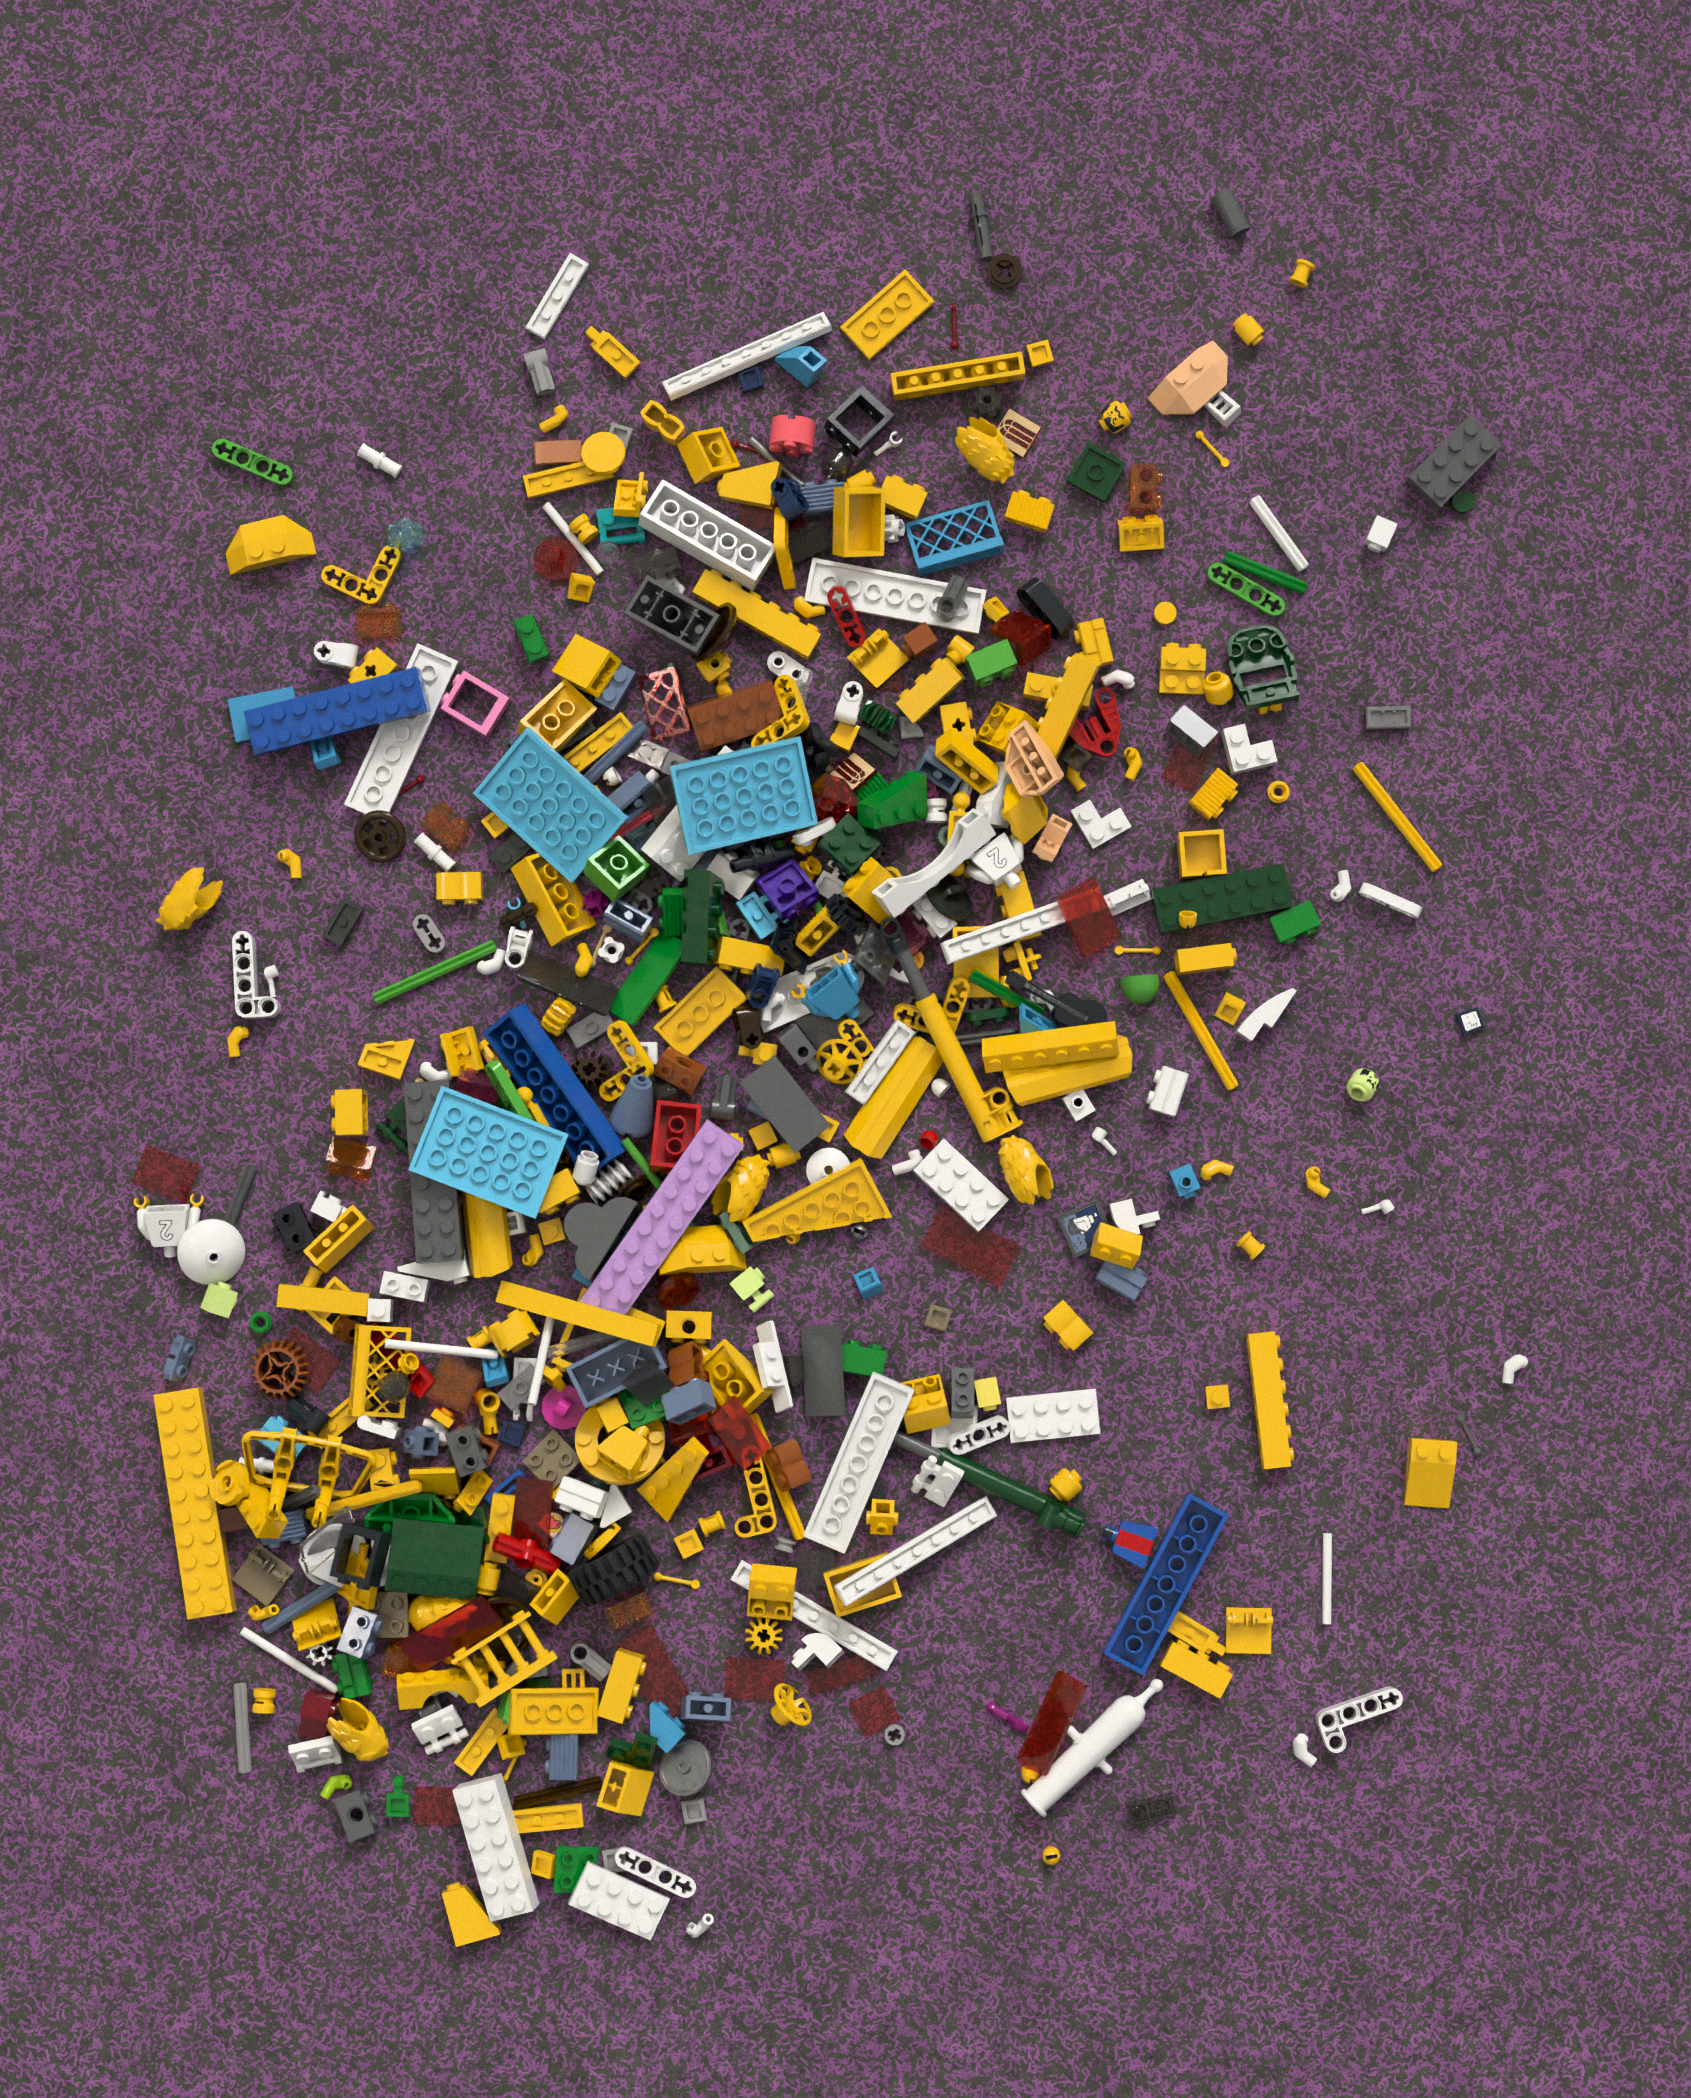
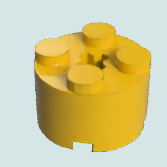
M516 1309L507 1315L508 1319L500 1323V1321H497L488 1327L490 1331L488 1336L502 1358L508 1357L506 1352L512 1350L514 1354L535 1340L533 1335L540 1336L539 1330L527 1311Z

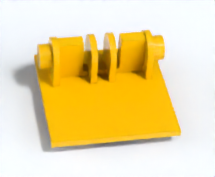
M880 629L876 630L847 657L876 689L909 660L888 638L889 634L885 630L881 631Z
M333 1598L319 1602L292 1619L294 1628L292 1635L294 1640L297 1641L299 1652L340 1638L342 1635Z
M1226 1607V1653L1271 1654L1272 1608Z

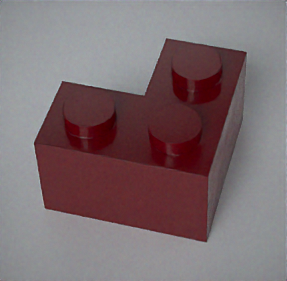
M705 1427L676 1439L679 1448H682L694 1436L709 1452L693 1481L741 1461L733 1440L713 1448Z
M313 1688L306 1692L300 1713L302 1719L298 1731L299 1736L311 1739L331 1736L326 1725L328 1724V1718H334V1715L338 1713L340 1701H337V1694Z

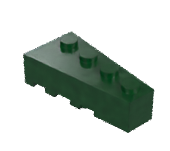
M684 869V877H688V888H683V898H686L687 909L682 914L686 931L682 932L681 962L687 966L713 967L714 961L717 959L716 939H719L720 936L718 917L722 916V904L720 903L721 895H724L725 883L722 878L711 871Z

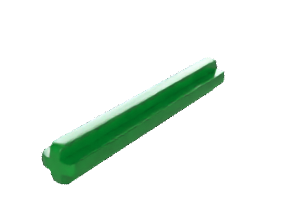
M1227 551L1223 562L1227 565L1297 593L1303 594L1307 588L1308 583L1230 551Z
M978 970L971 971L968 979L975 985L1018 1009L1019 1005L1023 1003L1041 1015L1044 1014L1045 1009L1042 1006Z

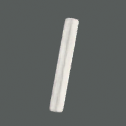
M1259 495L1254 497L1250 501V505L1299 572L1303 571L1309 565L1307 560Z

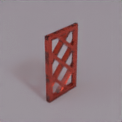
M670 667L638 676L653 742L691 731L676 668ZM671 673L673 684L671 687L661 682L665 674ZM651 679L655 681L650 693L645 690L644 680ZM659 684L669 690L663 701L653 696ZM672 693L677 695L679 703L677 709L667 704ZM651 699L661 704L655 716L651 714L649 707ZM664 707L675 712L669 723L659 719ZM678 715L682 717L684 728L676 729L672 726ZM656 721L666 726L663 734L656 735L654 728Z

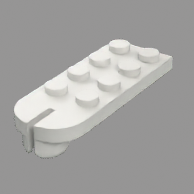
M843 952L836 953L839 960L845 958ZM848 953L847 961L851 962L854 956ZM834 954L808 965L804 975L796 970L778 979L773 992L782 993L785 1001L782 1005H777L772 1009L771 1022H759L764 1033L811 1013L801 1002L802 999L800 997L795 998L792 996L791 990L794 989L798 994H801V989L797 986L798 983L804 984L808 990L818 981L815 970L820 967L830 966L835 968L837 965L842 967V964L834 959ZM863 968L856 971L859 976L860 989L864 983ZM756 993L753 998H759L762 993Z

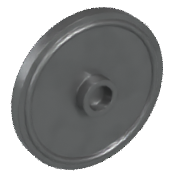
M692 1739L679 1740L668 1753L664 1752L660 1760L659 1775L662 1784L669 1792L678 1796H691L700 1792L711 1777L713 1769L712 1757L702 1743Z

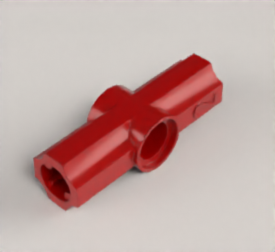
M499 1532L492 1544L491 1549L493 1552L513 1559L515 1565L523 1569L535 1568L553 1575L561 1564L559 1557L539 1548L538 1543L530 1539L519 1540Z

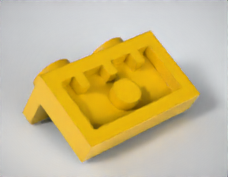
M1146 515L1142 519H1136V517L1127 516L1117 521L1120 552L1164 549V523L1161 517Z

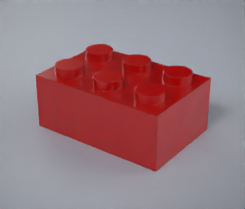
M657 1100L649 1172L669 1174L699 1131L702 1105Z

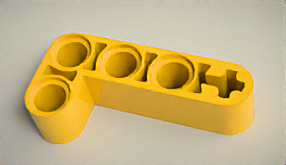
M754 1445L745 1446L740 1454L754 1514L740 1517L735 1523L736 1534L743 1538L770 1532L777 1524L762 1455L759 1448ZM748 1449L757 1453V1456L754 1457L755 1465L760 1463V1467H753L747 1470L746 1466H751L750 1459H745L744 1457L748 1453ZM758 1471L762 1474L763 1479L760 1483L755 1484L750 1480L752 1472ZM757 1494H765L768 1502L765 1505H758L755 1501ZM762 1516H771L773 1519L772 1526L763 1527L760 1523ZM741 1521H748L751 1524L749 1532L743 1533L739 1530L738 1525Z

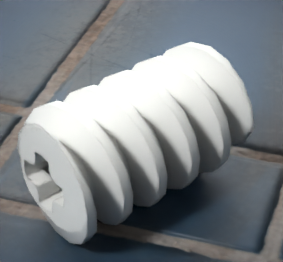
M616 1159L614 1160V1168L609 1164L606 1165L608 1172L606 1173L600 1169V1178L595 1176L594 1182L586 1185L585 1189L598 1206L597 1198L606 1201L605 1193L613 1196L612 1188L618 1191L620 1182H627V1177L633 1178L625 1165Z

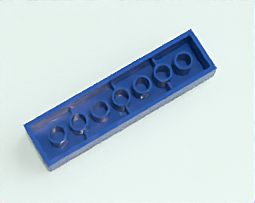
M413 667L243 712L254 754L261 756L428 713L431 710L420 668Z
M525 1003L508 1011L483 1032V1035L519 1086L528 1087L532 1090V1101L538 1104L549 1126L569 1134L565 1148L568 1150L569 1157L574 1164L581 1151H592L598 1155L599 1165L596 1172L598 1173L600 1169L605 1168L606 1165L626 1151L621 1143L622 1140Z
M1186 1492L1103 1647V1654L1144 1676L1229 1514Z

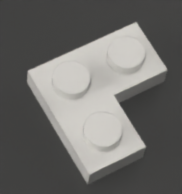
M1088 800L1070 811L1092 849L1131 828L1121 808L1101 818L1091 800Z

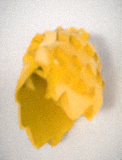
M970 417V426H967V429L963 427L957 428V436L955 438L957 447L968 463L977 469V472L993 482L1000 481L1004 484L1008 477L1014 476V455L1010 452L995 425L990 424L982 417L979 419Z
M194 867L190 869L179 881L175 882L169 895H166L162 906L158 910L160 917L156 919V922L162 924L165 931L189 929L196 919L203 917L213 907L222 892L223 881H213L199 890L204 878L202 876L204 868Z
M1014 1135L1001 1139V1148L998 1154H1000V1164L1003 1168L1002 1173H1004L1005 1181L1017 1200L1021 1203L1027 1202L1033 1205L1035 1195L1038 1197L1042 1195L1047 1200L1050 1199L1051 1190L1053 1189L1052 1174L1045 1162L1032 1147V1144Z
M759 1154L738 1160L733 1170L715 1188L711 1201L713 1205L712 1213L717 1215L720 1212L724 1213L727 1211V1213H730V1222H742L753 1212L761 1199L763 1190L766 1189L768 1177L770 1176L767 1166L770 1164V1161L761 1159Z
M420 1595L408 1605V1620L417 1631L426 1633L429 1636L433 1634L439 1637L465 1633L467 1620L471 1612L477 1609V1606L471 1603L469 1599Z
M341 1698V1704H338V1708L343 1721H336L331 1717L328 1718L326 1727L331 1736L347 1752L354 1753L361 1762L374 1761L387 1755V1750L389 1749L388 1738L371 1711H368L361 1703L355 1700Z

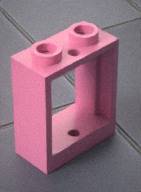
M463 670L461 675L457 674L452 682L454 687L450 693L446 692L441 699V710L484 737L489 738L511 700L506 695ZM466 681L471 682L498 699L482 726L450 708Z

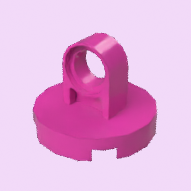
M566 1385L561 1393L551 1388L545 1394L542 1401V1413L545 1420L551 1426L558 1429H570L577 1426L587 1411L576 1388L571 1385Z

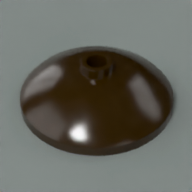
M726 602L714 610L722 618L699 656L691 654L694 660L698 662L705 661L730 646L733 641L732 636L735 632L737 611L733 604Z
M494 1597L482 1602L475 1611L471 1612L466 1623L465 1635L469 1647L471 1648L512 1622L513 1619L511 1617L519 1611L523 1610L526 1613L528 1609L521 1602L509 1597ZM530 1616L526 1620L533 1630V1621ZM495 1621H500L498 1625H493ZM517 1624L507 1630V1633L521 1653L529 1641ZM499 1636L487 1643L497 1661H505L512 1658ZM480 1649L474 1651L477 1656L485 1659Z

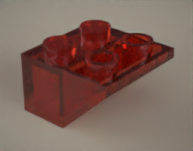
M824 773L811 785L817 821L833 817L837 825L847 813L852 817L858 814L857 803L860 800L845 779Z

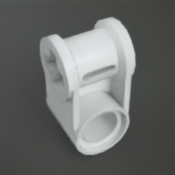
M321 641L315 645L314 654L321 663L342 668L347 666L348 669H353L356 666L358 646ZM327 648L330 654H326L323 657L320 651H324Z
M850 681L845 684L835 711V721L852 726L856 725L863 697V689L858 682ZM853 687H856L859 694L850 697V693L847 690H852Z
M511 926L505 954V961L510 969L519 971L525 967L534 930H529L528 932ZM515 954L522 957L521 962L517 965L510 963V958Z

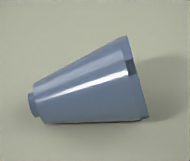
M639 1074L630 1078L610 1114L611 1126L622 1135H625L626 1132L632 1134V1137L638 1138L644 1137L652 1131L654 1125L652 1081L645 1075Z

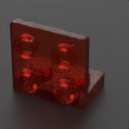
M1015 610L990 627V633L1017 645L1015 651L1017 665L1024 667L1050 649L1051 626L1022 611Z

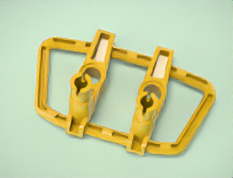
M283 1426L282 1433L268 1431H249L245 1433L241 1439L245 1466L249 1473V1480L271 1488L266 1517L271 1520L272 1514H275L273 1521L278 1520L281 1516L286 1491L298 1492L310 1486L288 1482L291 1470L294 1467L297 1452L296 1443L325 1448L318 1470V1487L321 1488V1491L319 1492L320 1496L315 1500L314 1513L311 1524L315 1528H317L318 1522H320V1529L325 1527L331 1499L339 1500L359 1495L377 1465V1459L373 1453L343 1444L342 1436L337 1437L329 1434L328 1439L297 1434V1428L292 1429ZM251 1440L279 1442L273 1461V1479L256 1474ZM341 1453L368 1461L352 1490H333L336 1478L339 1475Z

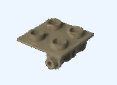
M554 1429L522 1461L550 1492L561 1483L564 1476H568L580 1463L576 1451Z
M259 1543L250 1552L248 1558L232 1580L264 1605L268 1606L295 1570Z
M377 1591L374 1609L369 1611L384 1616L382 1620L384 1624L380 1634H377L376 1638L409 1637L408 1593Z

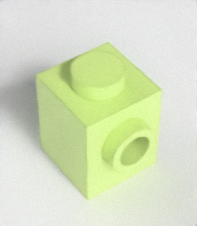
M221 1281L218 1282V1285L209 1283L200 1308L229 1318L232 1309L237 1303L238 1293L231 1290L232 1285Z

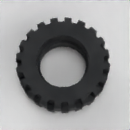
M639 1533L603 1550L590 1560L588 1559L569 1572V1580L582 1604L590 1607L613 1597L643 1580L659 1568V1561L646 1537Z

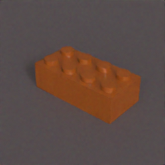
M771 679L686 706L701 752L759 733L784 717Z

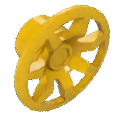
M831 1039L824 1042L816 1054V1059L821 1065L818 1068L819 1072L827 1080L836 1084L852 1082L863 1067L860 1051L852 1043L843 1039ZM836 1043H841L848 1047L841 1054ZM831 1044L832 1055L822 1050ZM851 1049L856 1053L858 1059H847ZM820 1056L826 1059V1062L824 1063L823 1067L821 1065ZM859 1064L856 1074L848 1068L850 1065ZM845 1073L850 1076L848 1079H840Z
M785 1683L778 1684L774 1689L776 1704L771 1708L772 1717L782 1726L787 1725L790 1721L799 1726L808 1725L812 1719L808 1703L803 1697L794 1701V1692H799L791 1685ZM803 1702L805 1708H799V1705Z

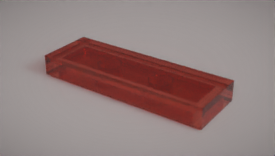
M860 1655L836 1662L830 1668L824 1666L806 1672L812 1694L877 1674L875 1665Z

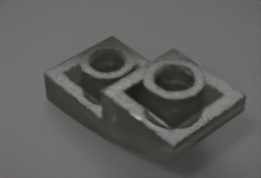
M1172 1792L1125 1804L1130 1826L1150 1823L1153 1820L1177 1815Z

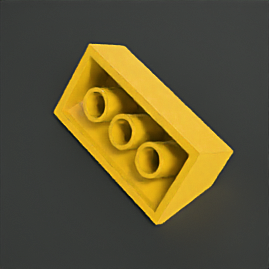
M539 853L525 857L510 868L528 903L534 902L535 906L538 907L535 916L551 947L566 942L597 925L594 918L589 916L586 910H582L583 897L576 883L569 882Z

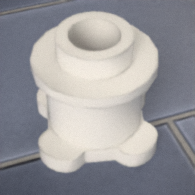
M606 937L604 945L598 950V954L606 961L616 963L622 958L625 947L622 943L614 941L612 937ZM611 947L616 948V952L613 955L608 953Z

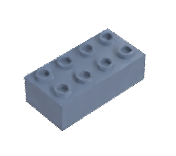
M623 1338L566 1367V1370L586 1409L667 1368L668 1365L657 1343L656 1347Z

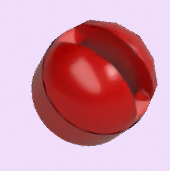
M926 1130L919 1138L920 1145L929 1150L934 1149L938 1143V1134L935 1131Z

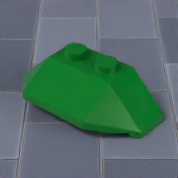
M427 1492L415 1493L377 1503L364 1516V1526L392 1533L393 1517L456 1524V1518L437 1495Z

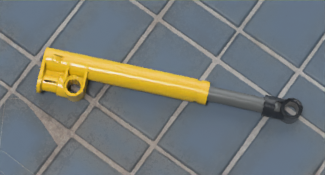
M890 916L883 918L879 925L880 931L892 955H896L917 998L915 1005L920 1010V1015L982 1141H990L1023 1124L1022 1119L1018 1120L1013 1110L1014 1105L1007 1091L1002 1087L996 1086L983 1092L941 1004L938 1003L936 994L930 993L908 948L910 944L897 919ZM886 922H895L896 929L893 933L884 931ZM997 1092L1004 1093V1100L1001 1103L993 1102V1096Z

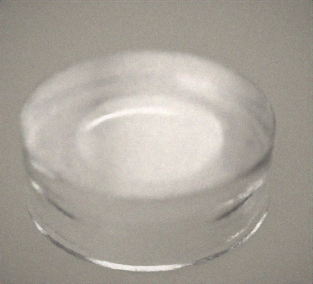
M604 541L597 546L596 554L601 563L612 564L618 559L619 551L615 543Z

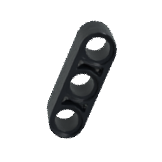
M1034 577L1017 589V597L1051 638L1057 640L1074 627L1072 616L1039 578Z

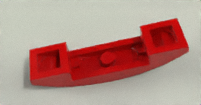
M374 1321L372 1324L375 1326H383L377 1321ZM371 1330L370 1340L376 1346L385 1336L380 1331ZM384 1331L387 1335L391 1333V1331ZM395 1334L390 1338L392 1340H400ZM384 1343L378 1349L386 1358L395 1349L384 1348ZM396 1353L389 1360L395 1369L399 1368L398 1359L401 1358L399 1353ZM418 1358L419 1367L415 1370V1373L408 1375L405 1384L422 1399L435 1383V1380L427 1367Z

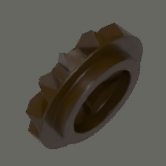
M998 254L990 260L987 266V277L993 285L1000 289L1011 288L1018 283L1022 276L1021 263L1011 254ZM1010 266L1008 271L1010 277L1006 275L999 277L1001 272L999 267L1005 269Z
M645 1174L635 1175L633 1178H629L627 1182L622 1183L623 1186L618 1189L619 1193L617 1196L630 1198L635 1201L648 1191L651 1182Z

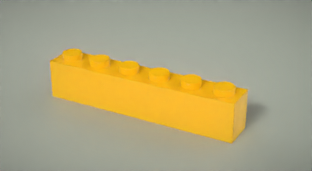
M714 569L711 571L704 570L692 591L693 596L714 608H718L726 602L733 604L737 611V621L809 660L821 639V634L816 626L810 623L807 626L799 622L800 618L790 612L788 615L781 612V607L773 602L765 603L761 600L762 597L753 591L748 593L742 590L743 586L734 580L728 582L723 579V575Z
M1075 653L1072 657L1068 656L1063 666L1066 671L1063 677L1059 676L1054 686V689L1057 691L1054 697L1050 696L1046 703L1045 709L1048 711L1045 717H1040L1036 725L1037 733L1048 745L1056 761L1101 665L1079 653Z
M1115 1021L982 1039V1058L986 1073L1119 1056L1118 1034Z
M1275 1331L1246 1334L1262 1469L1290 1467L1291 1461H1294V1452L1292 1447L1289 1448L1288 1439L1291 1438L1290 1425H1286L1285 1416H1289L1287 1402H1283L1286 1385L1285 1381L1281 1380L1280 1371H1283L1282 1358H1278L1277 1349L1281 1348L1280 1337L1275 1335Z

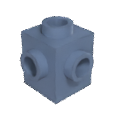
M415 1426V1430H405L403 1452L410 1453L412 1458L425 1459L426 1455L437 1456L439 1433L428 1431L426 1426Z

